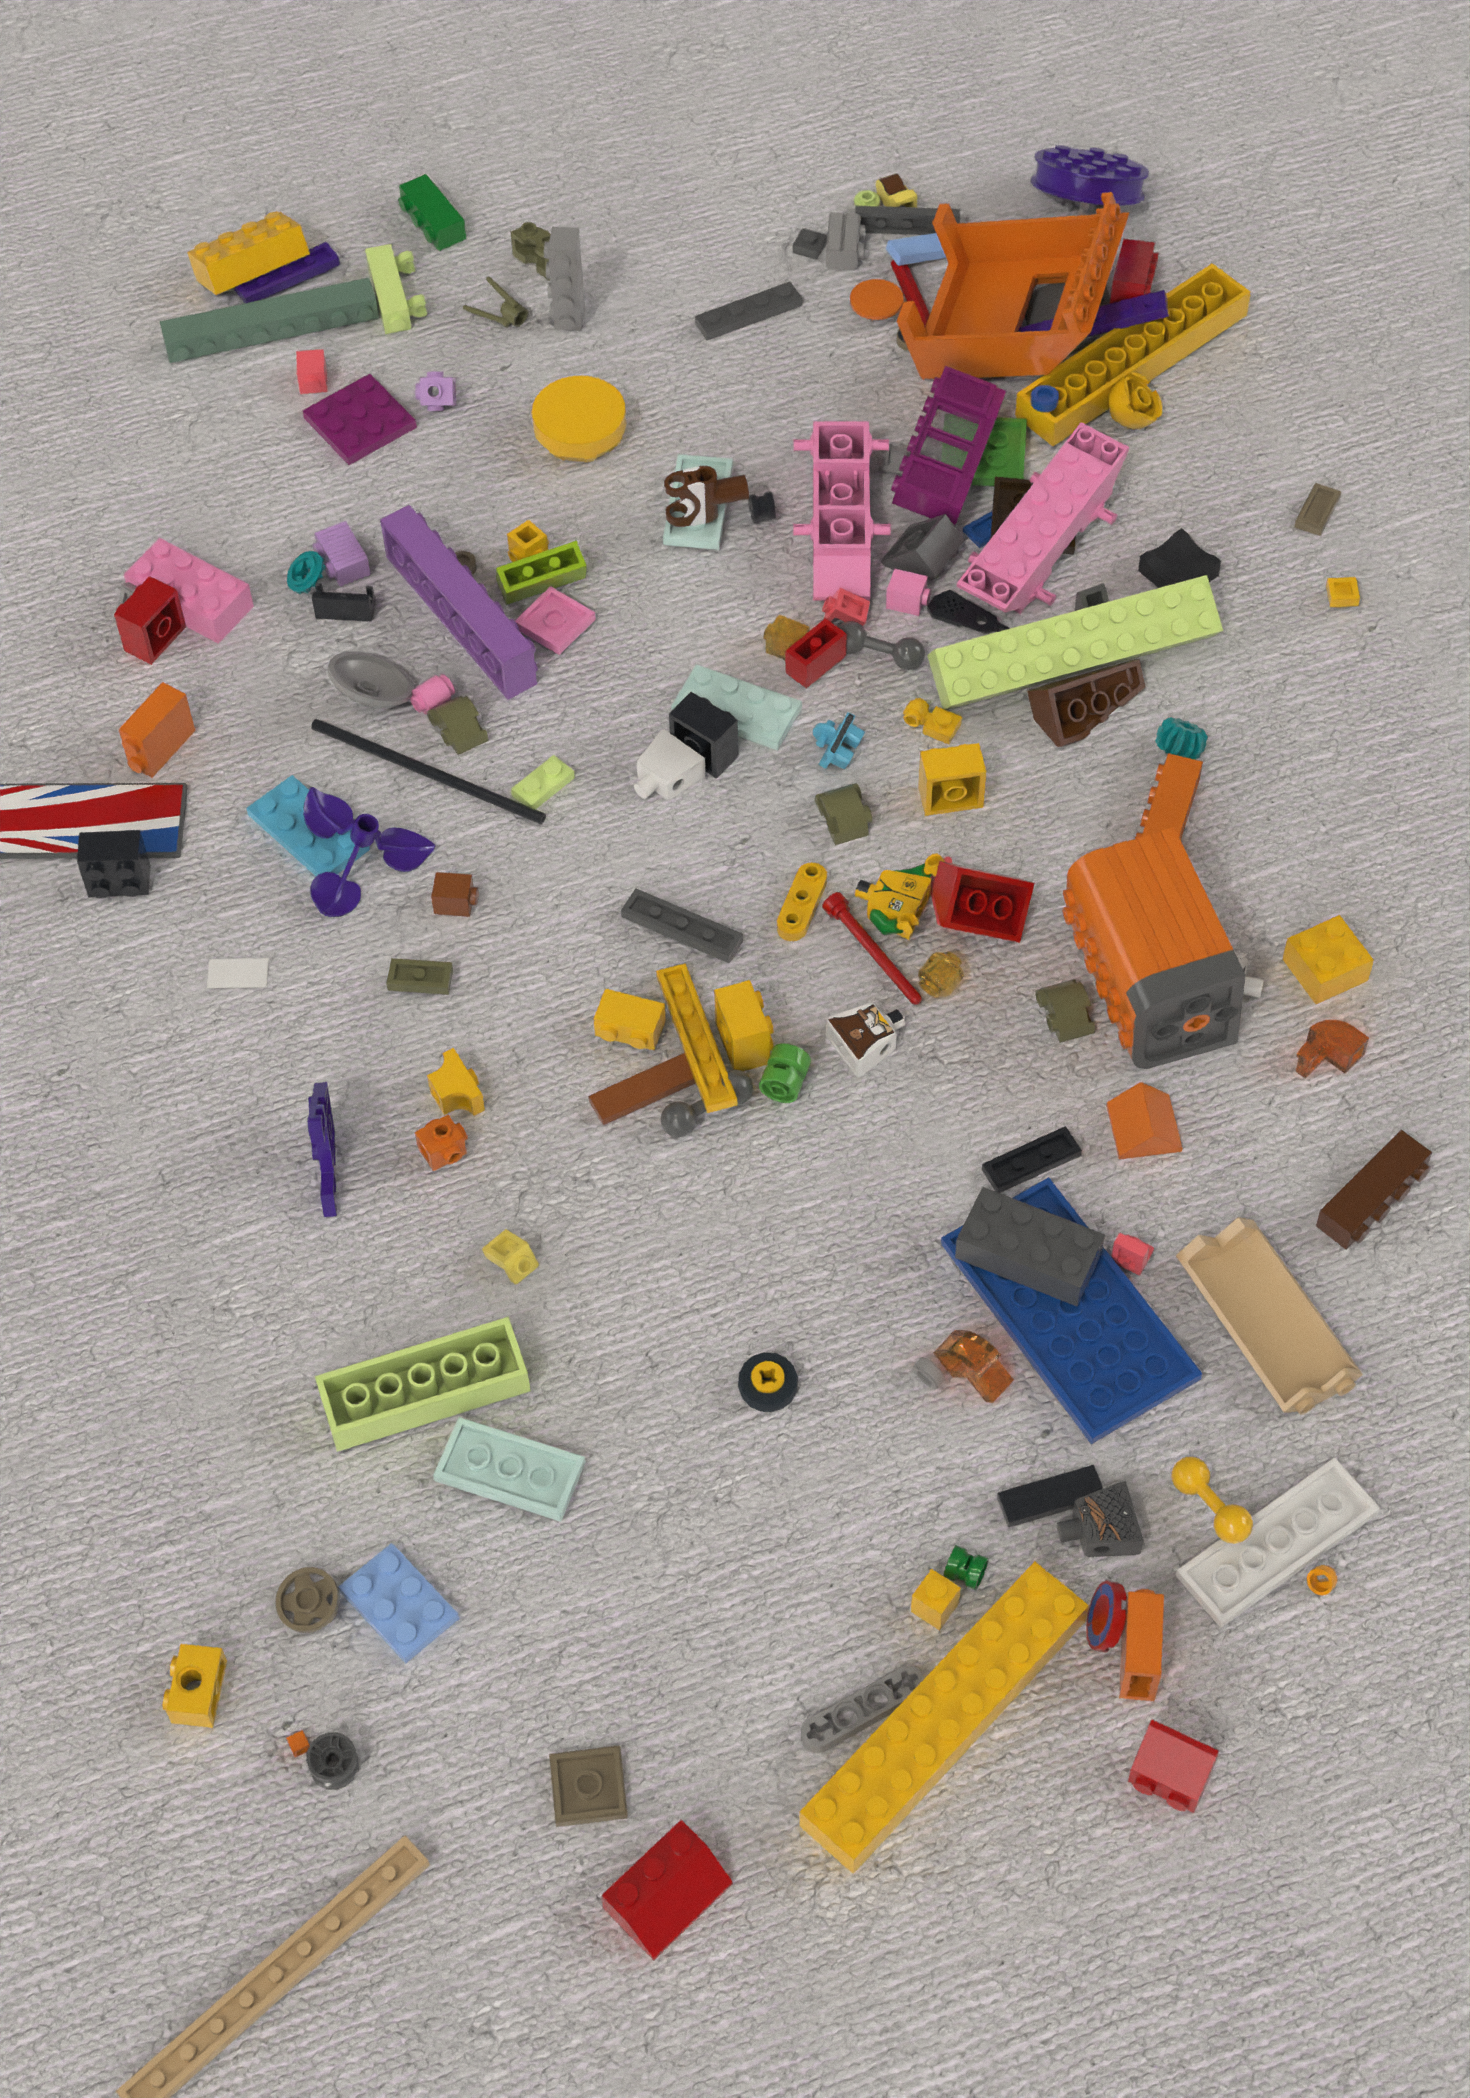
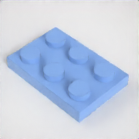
M393 1543L388 1545L338 1586L340 1593L405 1664L459 1620L458 1613Z

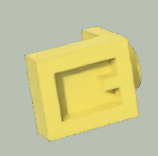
M507 1229L482 1248L485 1257L504 1269L510 1281L515 1285L539 1266L528 1242Z

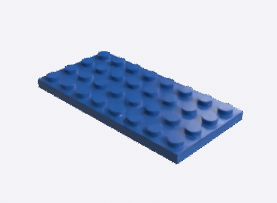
M1049 1177L1013 1197V1199L1087 1227ZM963 1226L941 1237L943 1248L1091 1444L1201 1380L1202 1372L1104 1247L1078 1306H1074L955 1258L957 1237Z

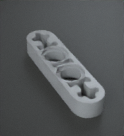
M913 1666L900 1667L809 1718L801 1728L803 1747L811 1753L819 1754L825 1752L891 1715L913 1691L907 1686L897 1691L898 1699L895 1700L892 1690L895 1691L902 1686V1678L905 1677L908 1681L915 1680V1689L923 1681V1674L918 1668ZM874 1693H881L887 1697L888 1703L884 1708L875 1709L868 1703L869 1696ZM844 1710H851L857 1715L858 1719L855 1724L844 1726L838 1721V1714ZM831 1719L833 1729L830 1728L823 1733V1741L819 1742L816 1738L809 1739L811 1737V1729L815 1728L817 1732H822L828 1728L827 1720Z

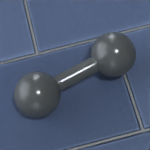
M855 621L844 622L838 627L847 633V654L857 653L864 647L893 655L896 665L904 670L916 669L924 661V646L915 638L906 637L894 644L867 636L864 627Z
M741 1070L727 1071L728 1079L731 1081L738 1105L745 1103L753 1092L751 1078ZM702 1099L692 1105L681 1101L672 1102L667 1105L661 1114V1125L665 1132L673 1137H684L690 1134L695 1128L696 1117L706 1111Z

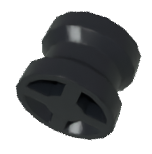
M771 491L765 492L762 496L749 495V510L753 523L759 522L761 518L776 519L775 503Z

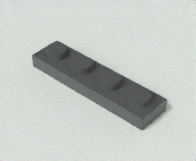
M855 206V213L861 216V225H866L865 233L906 235L936 233L932 223L938 208ZM952 209L956 222L960 223L961 209Z
M791 281L696 315L695 324L706 341L801 307L802 297Z
M635 888L621 909L622 918L727 963H730L743 942L742 933Z

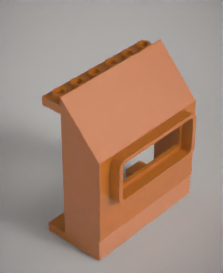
M1112 192L1101 194L1104 207L1096 209L1097 214L957 223L950 204H939L932 224L947 258L948 265L926 327L922 322L914 301L903 302L896 321L920 378L923 380L925 378L928 380L930 378L935 379V376L941 378L945 366L977 378L1049 375L1091 333L1130 212L1121 213L1120 205L1116 204ZM1066 283L1051 329L1048 331L1018 332L1022 326L1034 287L1038 284Z

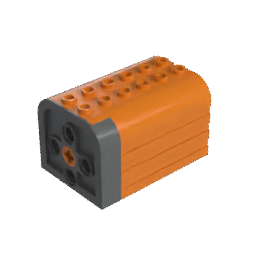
M1174 826L1153 834L1137 837L1130 841H1123L1110 847L1091 851L1075 861L1068 870L1066 889L1063 890V897L1066 903V907L1062 908L1066 924L1071 925L1074 931L1073 937L1079 950L1082 949L1085 955L1084 961L1087 971L1095 977L1099 997L1105 999L1108 1017L1111 1023H1115L1119 1030L1118 1037L1123 1049L1128 1050L1134 1065L1138 1068L1149 1069L1236 1044L1238 1042L1246 974Z

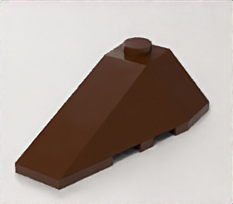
M1135 659L1028 690L1027 693L1033 719L1057 747H1062L1087 737L1095 726L1105 722L1113 711L1118 707H1123L1146 686L1140 659Z

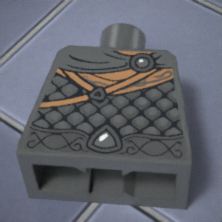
M1126 1481L1076 1499L1072 1512L1073 1519L1057 1522L1061 1543L1080 1539L1083 1553L1086 1557L1141 1554L1144 1540Z

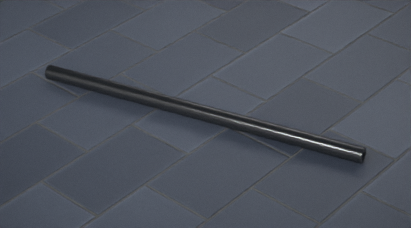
M314 719L312 722V730L542 825L545 821L546 814L319 719Z

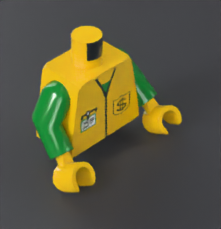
M931 854L924 864L914 868L895 871L884 870L876 885L863 880L859 881L855 897L868 901L867 918L881 934H897L910 940L931 896L932 878L930 877L931 875L936 877L939 861L945 862L940 854Z

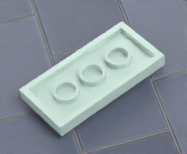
M678 454L675 472L692 467L710 466L716 470L717 480L728 478L732 475L733 459ZM673 482L672 488H679L684 484ZM670 496L669 505L679 500L680 497ZM727 503L718 505V517L710 523L676 527L666 520L663 545L719 550ZM676 511L671 515L678 518L683 517L685 514Z
M697 664L671 705L673 710L690 692L695 693L699 697H705L714 706L722 711L730 712L738 720V737L775 750L780 748L802 709V701Z
M458 1417L433 1477L436 1482L561 1522L584 1468L585 1457Z

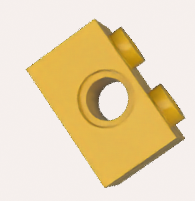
M180 1644L178 1656L174 1655L171 1660L170 1676L173 1677L171 1688L165 1690L162 1703L163 1710H166L172 1724L213 1728L227 1665V1659L222 1648ZM201 1681V1684L196 1689H185L190 1682Z

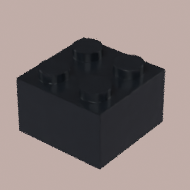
M690 692L669 713L670 734L705 758V772L717 779L739 757L738 720L730 712L722 711L707 698L699 697L695 693Z
M140 830L79 833L77 864L88 898L149 895L151 865Z

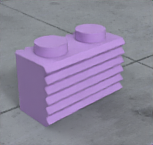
M346 521L314 533L316 543L312 544L313 550L324 558L325 563L323 564L326 566L325 571L329 579L335 578L338 585L342 587L344 584L353 583L354 580L358 581L359 578L363 579L364 576L368 577L370 575L368 558Z

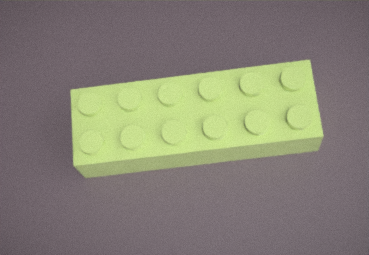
M509 1317L315 1376L337 1452L531 1391L528 1372Z

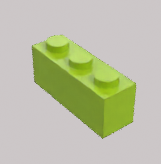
M576 540L497 567L496 581L505 604L508 605L543 593L550 586L558 588L586 578L587 565Z

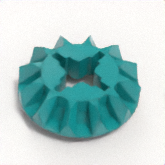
M306 551L300 554L292 562L288 570V587L299 595L303 592L308 594L311 587H315V583L319 579L324 578L321 574L326 569V566L323 564L324 558L315 551Z

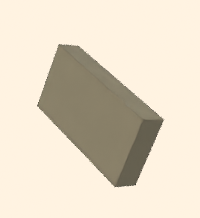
M1315 483L1295 521L1294 527L1321 536L1340 500L1342 491Z

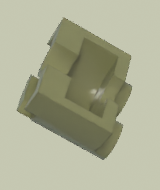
M532 222L523 223L520 228L510 232L512 254L524 264L535 263L536 272L546 278V263L549 262V259L544 258V243L549 242L550 233L547 230L536 227V224Z
M467 696L454 698L427 711L430 723L433 727L438 726L439 729H443L440 733L444 743L448 747L452 746L457 755L489 741L486 729H482L476 718L479 713Z
M857 783L815 795L814 801L821 816H824L826 819L828 831L835 845L869 835L867 823L872 822V814L869 806H863L861 802L862 794Z
M1073 979L1035 990L1039 1007H1044L1045 1011L1048 1010L1050 1013L1046 1015L1048 1028L1051 1033H1056L1060 1043L1095 1033V1022L1091 1021L1087 1010L1091 1003L1081 982L1076 983V980Z

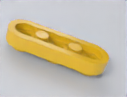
M806 863L798 869L777 918V933L782 939L797 941L806 935L827 885V872L822 865Z

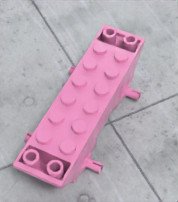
M813 421V433L810 439H794V451H810L813 457V518L810 524L793 523V536L810 535L813 542V600H826L828 596L833 597L839 588L870 600L871 541L873 535L890 536L891 523L873 524L870 516V456L872 451H889V439H872L869 432V421Z
M1081 422L1041 475L1037 472H1034V475L1032 474L1030 483H1033V485L980 554L975 551L972 552L968 559V562L972 564L957 582V587L1005 613L1014 610L1021 614L1026 606L1036 598L1051 606L1052 602L1054 603L1056 595L1043 589V585L1051 575L1052 566L1076 534L1078 532L1083 533L1089 523L1096 520V518H1100L1110 525H1113L1116 521L1117 514L1105 509L1104 504L1112 494L1113 485L1127 456L1129 447Z

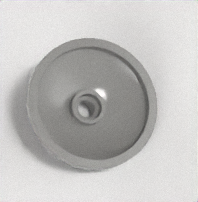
M357 651L343 652L335 655L328 665L327 672L333 685L346 697L364 706L390 708L401 705L410 699L411 691L414 689L412 679L401 667L374 654Z

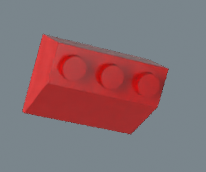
M939 861L932 892L940 926L1020 943L1035 883L1013 876Z
M680 1820L601 1895L603 1909L654 1961L733 1885V1881L707 1844Z

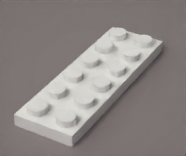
M1334 1457L1252 1516L1253 1529L1246 1540L1237 1544L1227 1543L1221 1539L1180 1567L1176 1571L1175 1576L1217 1625L1222 1628L1379 1513L1380 1507Z

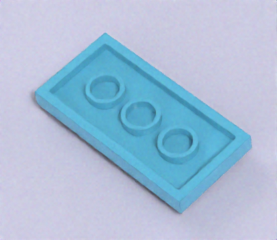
M293 775L246 808L248 816L315 876L323 872L338 874L345 869L355 846L350 838L352 830L344 835L336 832L334 836L328 839L320 838L313 834L307 828L303 816V806L309 789ZM370 847L360 848L355 861L368 852Z

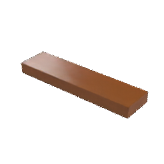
M682 1053L589 1095V1103L602 1125H605L696 1084L686 1055Z

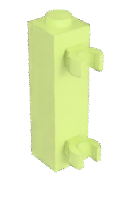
M391 244L366 248L368 271L385 334L410 330V316L424 317L427 315L424 295H416L410 300H406L399 272L412 273L415 271L414 264L411 262L414 261L412 251H404L394 257Z

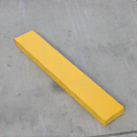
M686 963L657 970L656 977L706 1112L710 1113L737 1106L735 1091L731 1081L728 1079V1073Z

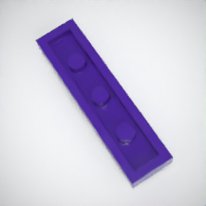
M324 242L309 249V255L234 287V290L244 303L259 301L339 266V257L330 245Z

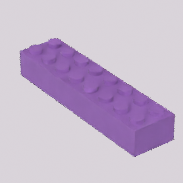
M407 505L380 519L386 558L506 699L509 700L537 685L536 671H538V668L534 661L536 649L529 637L525 638L520 633L516 622L506 617L499 602H493L488 596L485 586L473 579L472 573L466 565L462 566L453 549L447 548L442 543L436 530L432 531L427 526L424 516L420 512L416 513L410 505Z

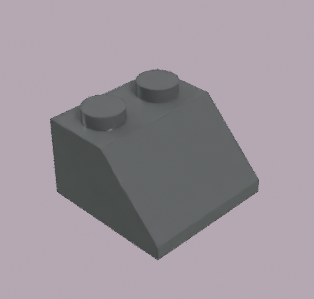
M944 514L910 525L884 556L881 563L892 570L898 569L920 574L934 580L944 572L945 569L943 567L946 563L958 555V548L965 539L947 515Z

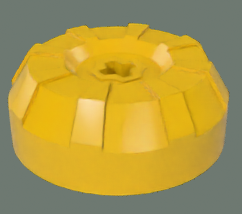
M570 376L556 380L543 388L533 402L532 420L534 435L552 455L560 460L592 462L608 451L611 452L622 440L626 429V409L623 396L612 384L596 377Z

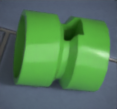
M786 1043L775 1045L759 1082L761 1092L777 1102H795L801 1091L803 1079L806 1077L811 1064L809 1054L795 1045Z

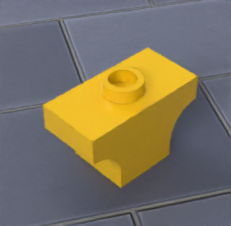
M454 1048L443 1052V1065L437 1071L427 1075L430 1093L442 1113L445 1115L454 1110L463 1109L475 1116L485 1111L483 1095L478 1088L479 1081L474 1070L465 1067Z

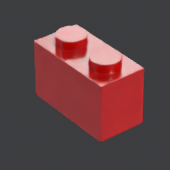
M825 618L785 651V673L807 689L846 656L847 633Z

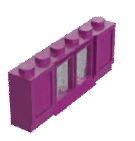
M945 366L941 378L935 376L930 389V393L934 395L933 397L927 396L922 409L926 416H919L914 429L915 432H918V436H911L906 450L911 452L910 456H903L898 470L903 472L902 476H895L890 491L895 492L891 504L928 518H935L946 514L955 526L1006 391L997 388L995 384Z

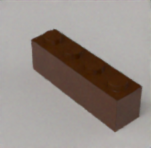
M1401 1129L1320 1210L1316 1227L1346 1250L1355 1241L1359 1244L1368 1235L1371 1229L1370 1226L1375 1221L1380 1223L1388 1215L1391 1209L1390 1205L1395 1200L1401 1202L1409 1193L1410 1185L1415 1180L1421 1182L1427 1176L1431 1169L1428 1164L1432 1152Z

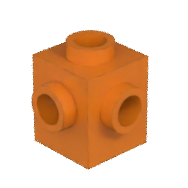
M449 1115L440 1119H433L425 1127L415 1131L418 1149L433 1171L447 1164H453L460 1160L463 1155L467 1154L465 1141L468 1140L467 1134L460 1123L455 1124Z

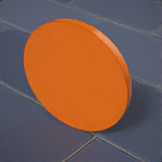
M870 279L859 283L853 288L850 294V305L858 315L871 320L887 319L897 314L902 308L903 293L897 285L890 281Z

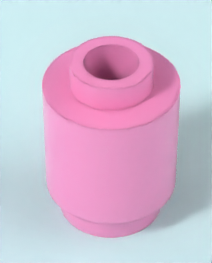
M444 674L440 676L435 675L411 691L412 697L410 701L417 712H423L427 715V711L450 701L451 696L455 694V689L447 676Z

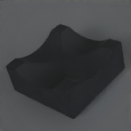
M1181 528L1158 548L1146 551L1140 555L1138 571L1158 588L1207 575L1209 582L1219 576L1221 560L1215 555L1203 551L1191 539L1190 535Z

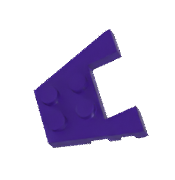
M319 1082L314 1083L312 1096L308 1098L309 1115L307 1124L312 1144L313 1161L319 1160L320 1197L324 1217L337 1216V1205L334 1199V1193H336L334 1165H336L335 1126L328 1083Z

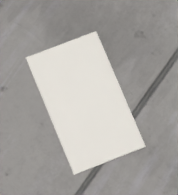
M269 958L209 959L207 989L267 987Z

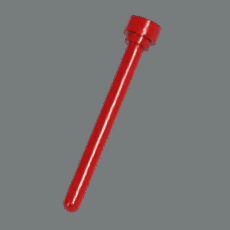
M835 892L823 902V910L830 918L842 921L913 1005L920 1004L922 997L849 912V901L841 892Z

